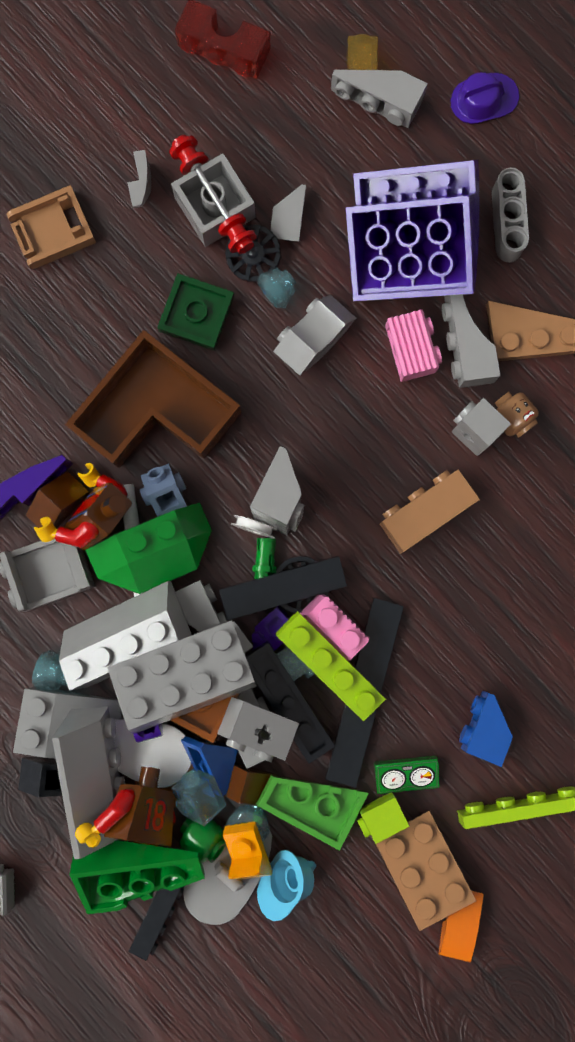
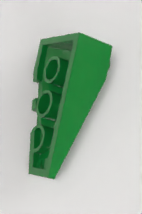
M116 840L81 859H74L73 857L69 874L87 914L118 911L126 908L128 901L139 897L143 901L153 898V892L163 888L172 891L205 879L204 868L198 852Z

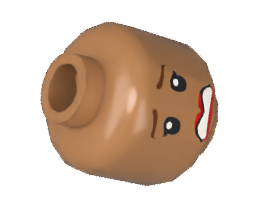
M507 392L494 403L498 407L496 410L511 423L504 431L507 436L517 435L519 438L538 423L536 421L539 414L538 409L524 393L520 392L512 396L510 392Z

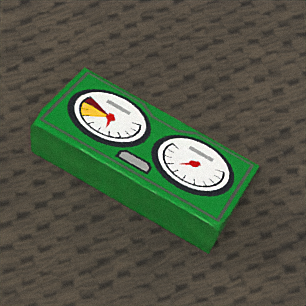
M435 755L374 762L377 794L439 788V763Z

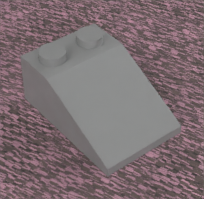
M38 686L25 688L13 753L56 759L52 737L71 709L108 706L110 718L122 719V711L118 699Z

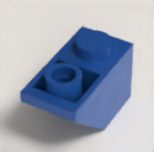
M482 691L481 695H477L473 700L470 710L473 713L470 724L463 727L459 742L462 743L461 749L466 753L502 767L513 736L495 695Z

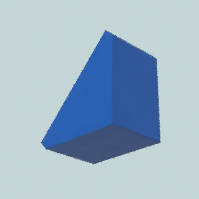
M188 736L181 739L202 788L221 797L227 794L238 750L219 741H215L213 744L206 739Z

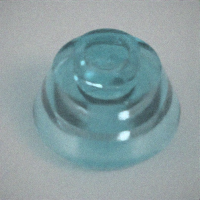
M274 269L261 273L258 277L257 284L270 303L276 308H285L295 293L293 286L296 282L286 269L282 272L279 269Z
M54 650L43 652L36 662L32 684L38 690H59L62 685H67L59 663L60 655Z
M242 804L237 807L227 820L226 826L256 822L262 841L269 835L270 829L266 813L257 805Z

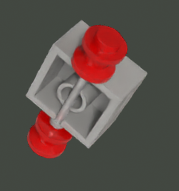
M181 135L172 142L169 153L174 160H181L180 171L184 176L171 183L175 200L205 247L222 237L228 236L231 240L228 245L231 253L238 252L239 254H244L253 248L257 235L253 230L246 231L243 225L256 218L254 201L223 153L208 161V157L204 152L196 151L198 141L194 136Z

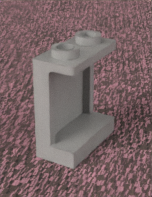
M53 539L50 542L39 541L11 552L4 551L0 553V573L4 579L8 580L11 589L8 591L10 603L14 608L17 607L19 612H27L95 587L87 560L81 548L60 543Z

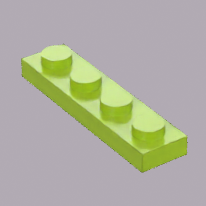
M298 611L275 633L363 721L386 700Z
M562 787L557 789L558 793L546 795L545 792H532L527 794L526 799L515 800L514 797H502L496 799V804L485 806L483 802L468 803L465 805V809L457 810L459 823L464 829L575 811V787Z

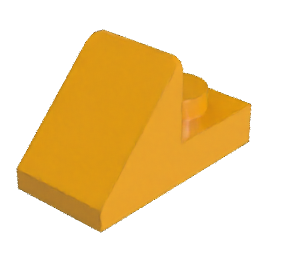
M256 822L225 826L223 837L232 859L228 875L229 879L271 876L272 868Z

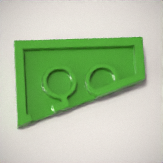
M271 775L256 805L340 851L369 793L362 790Z

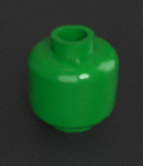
M202 814L195 819L191 816L180 828V833L183 834L180 840V847L186 851L198 852L202 863L207 861L213 863L226 847L223 837L224 828L206 814Z

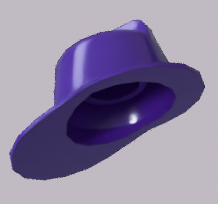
M475 73L459 83L453 90L450 100L451 109L458 119L470 124L503 117L510 114L516 108L519 100V90L515 82L507 75L501 73Z

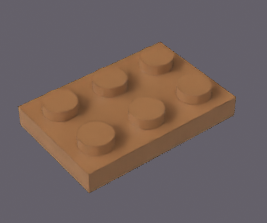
M430 811L408 821L410 827L376 844L419 931L476 902Z

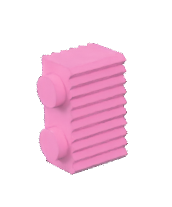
M420 309L388 318L385 328L400 381L404 382L436 373L439 364L442 363V356L439 347L433 346L430 337L434 334L430 317L425 318L423 310Z
M323 593L318 594L300 613L348 661L369 642V637Z

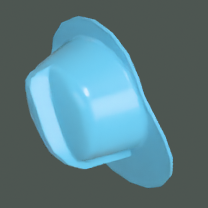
M282 850L276 854L270 863L272 875L263 876L258 882V904L261 912L272 921H281L286 918L300 901L312 893L314 888L313 871L316 868L315 862L307 861L301 856H295L288 850Z

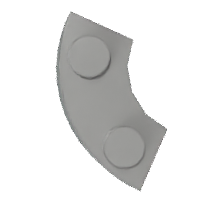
M332 295L322 299H314L307 307L305 317L292 328L290 326L286 327L277 338L280 343L273 352L298 375H302L317 363L357 319Z

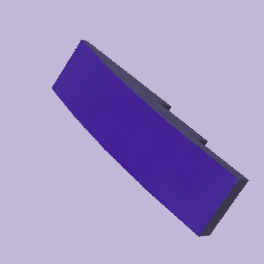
M63 455L34 465L0 483V520L19 501L27 506H31L38 490L61 476L73 463Z

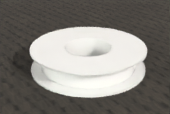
M234 515L237 518L236 524L231 523V525L254 534L275 539L271 534L272 530L277 531L276 528L249 518Z

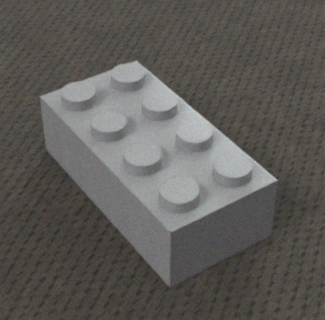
M232 620L107 667L127 730L134 734L257 687Z

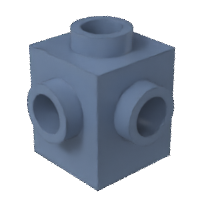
M169 463L161 467H155L148 471V473L141 475L144 488L139 489L146 506L152 505L157 517L187 506L182 491L186 489L185 483L179 472L173 473Z

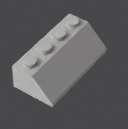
M280 446L253 499L250 509L255 521L272 526L278 532L287 536L290 530L294 532L297 530L303 517L305 505L301 503L302 493L287 450Z
M171 581L156 586L64 630L59 663L69 691L88 688L110 678L107 669L109 666L192 635Z
M108 706L71 709L52 737L74 859H81L118 840L104 837V834L100 833L101 841L99 845L91 848L86 843L80 844L75 836V831L81 824L91 823L94 826V820L108 808L115 798L119 786L125 784L124 777H120L118 767L121 763V753L118 747L115 748L116 723L114 718H110Z

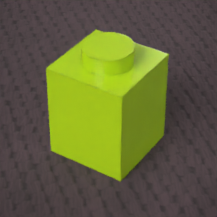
M388 793L363 806L360 810L362 818L357 820L365 838L371 835L375 844L410 827L393 793Z

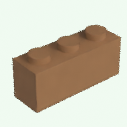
M459 469L452 474L448 470L444 471L432 480L435 486L427 491L421 487L407 497L410 503L402 508L396 504L382 514L385 520L380 523V526L400 554L480 500Z

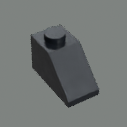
M43 757L22 758L18 790L36 797L62 796L56 759Z

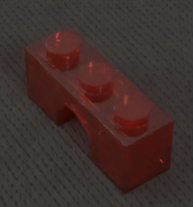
M188 0L175 27L178 46L186 53H196L207 58L215 65L222 64L232 68L241 76H251L257 79L271 49L270 32L243 21L239 30L234 35L228 37L216 34L218 29L216 9L195 0Z

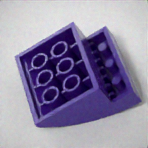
M479 159L354 173L356 205L346 207L353 301L474 294L479 243Z

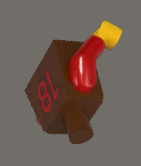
M86 463L85 466L89 472L86 474L78 472V476L87 487L96 486V488L91 491L64 527L56 529L49 517H43L40 519L43 527H34L35 532L42 542H50L55 539L57 542L75 546L85 551L107 537L131 507L132 502L127 498L128 493L124 485L106 475H101L92 463Z
M142 766L138 785L121 784L108 808L94 820V826L91 823H83L76 829L75 836L80 844L86 843L88 847H96L101 841L99 834L102 833L104 837L134 841L133 843L171 847L172 830L176 822L174 794L171 791L157 789L160 769Z

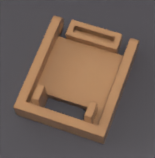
M71 185L7 212L9 221L14 222L10 225L24 257L28 259L27 264L30 269L38 268L96 243ZM71 207L75 208L81 225L73 228L70 227L64 214V210Z

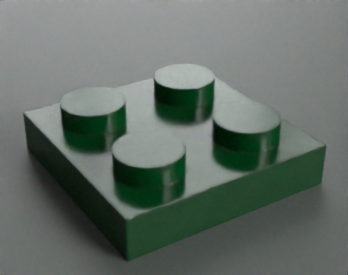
M177 273L157 329L161 333L215 351L234 299V292Z

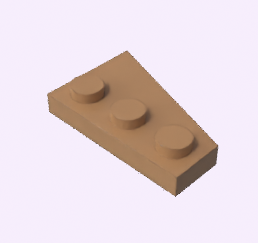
M492 301L487 302L491 343L496 346L498 361L575 354V319Z

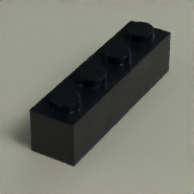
M181 887L172 891L163 888L156 892L128 951L129 953L145 961L149 954L153 956L158 946L155 941L158 936L162 937L167 927L164 922L167 917L171 918L176 908L172 905L175 899H180L184 888Z

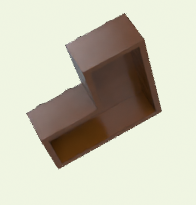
M143 330L71 416L65 426L117 468H120L156 423H159L201 458L205 459L242 412L238 403Z

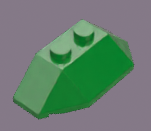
M200 503L173 510L115 534L86 549V553L99 580L141 594L167 581H172L197 570L212 530Z

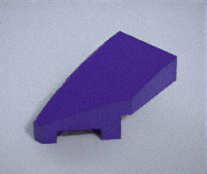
M277 606L255 626V632L252 633L253 650L268 641L273 651L283 644L275 633L291 617L280 606Z

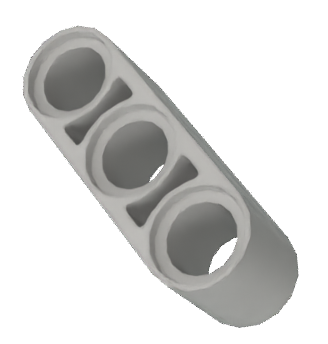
M510 167L501 171L492 188L496 254L502 261L509 263L516 261L529 243L525 179L520 170ZM502 184L511 185L513 190L505 189ZM504 212H511L516 219H509ZM506 241H514L518 248H511Z

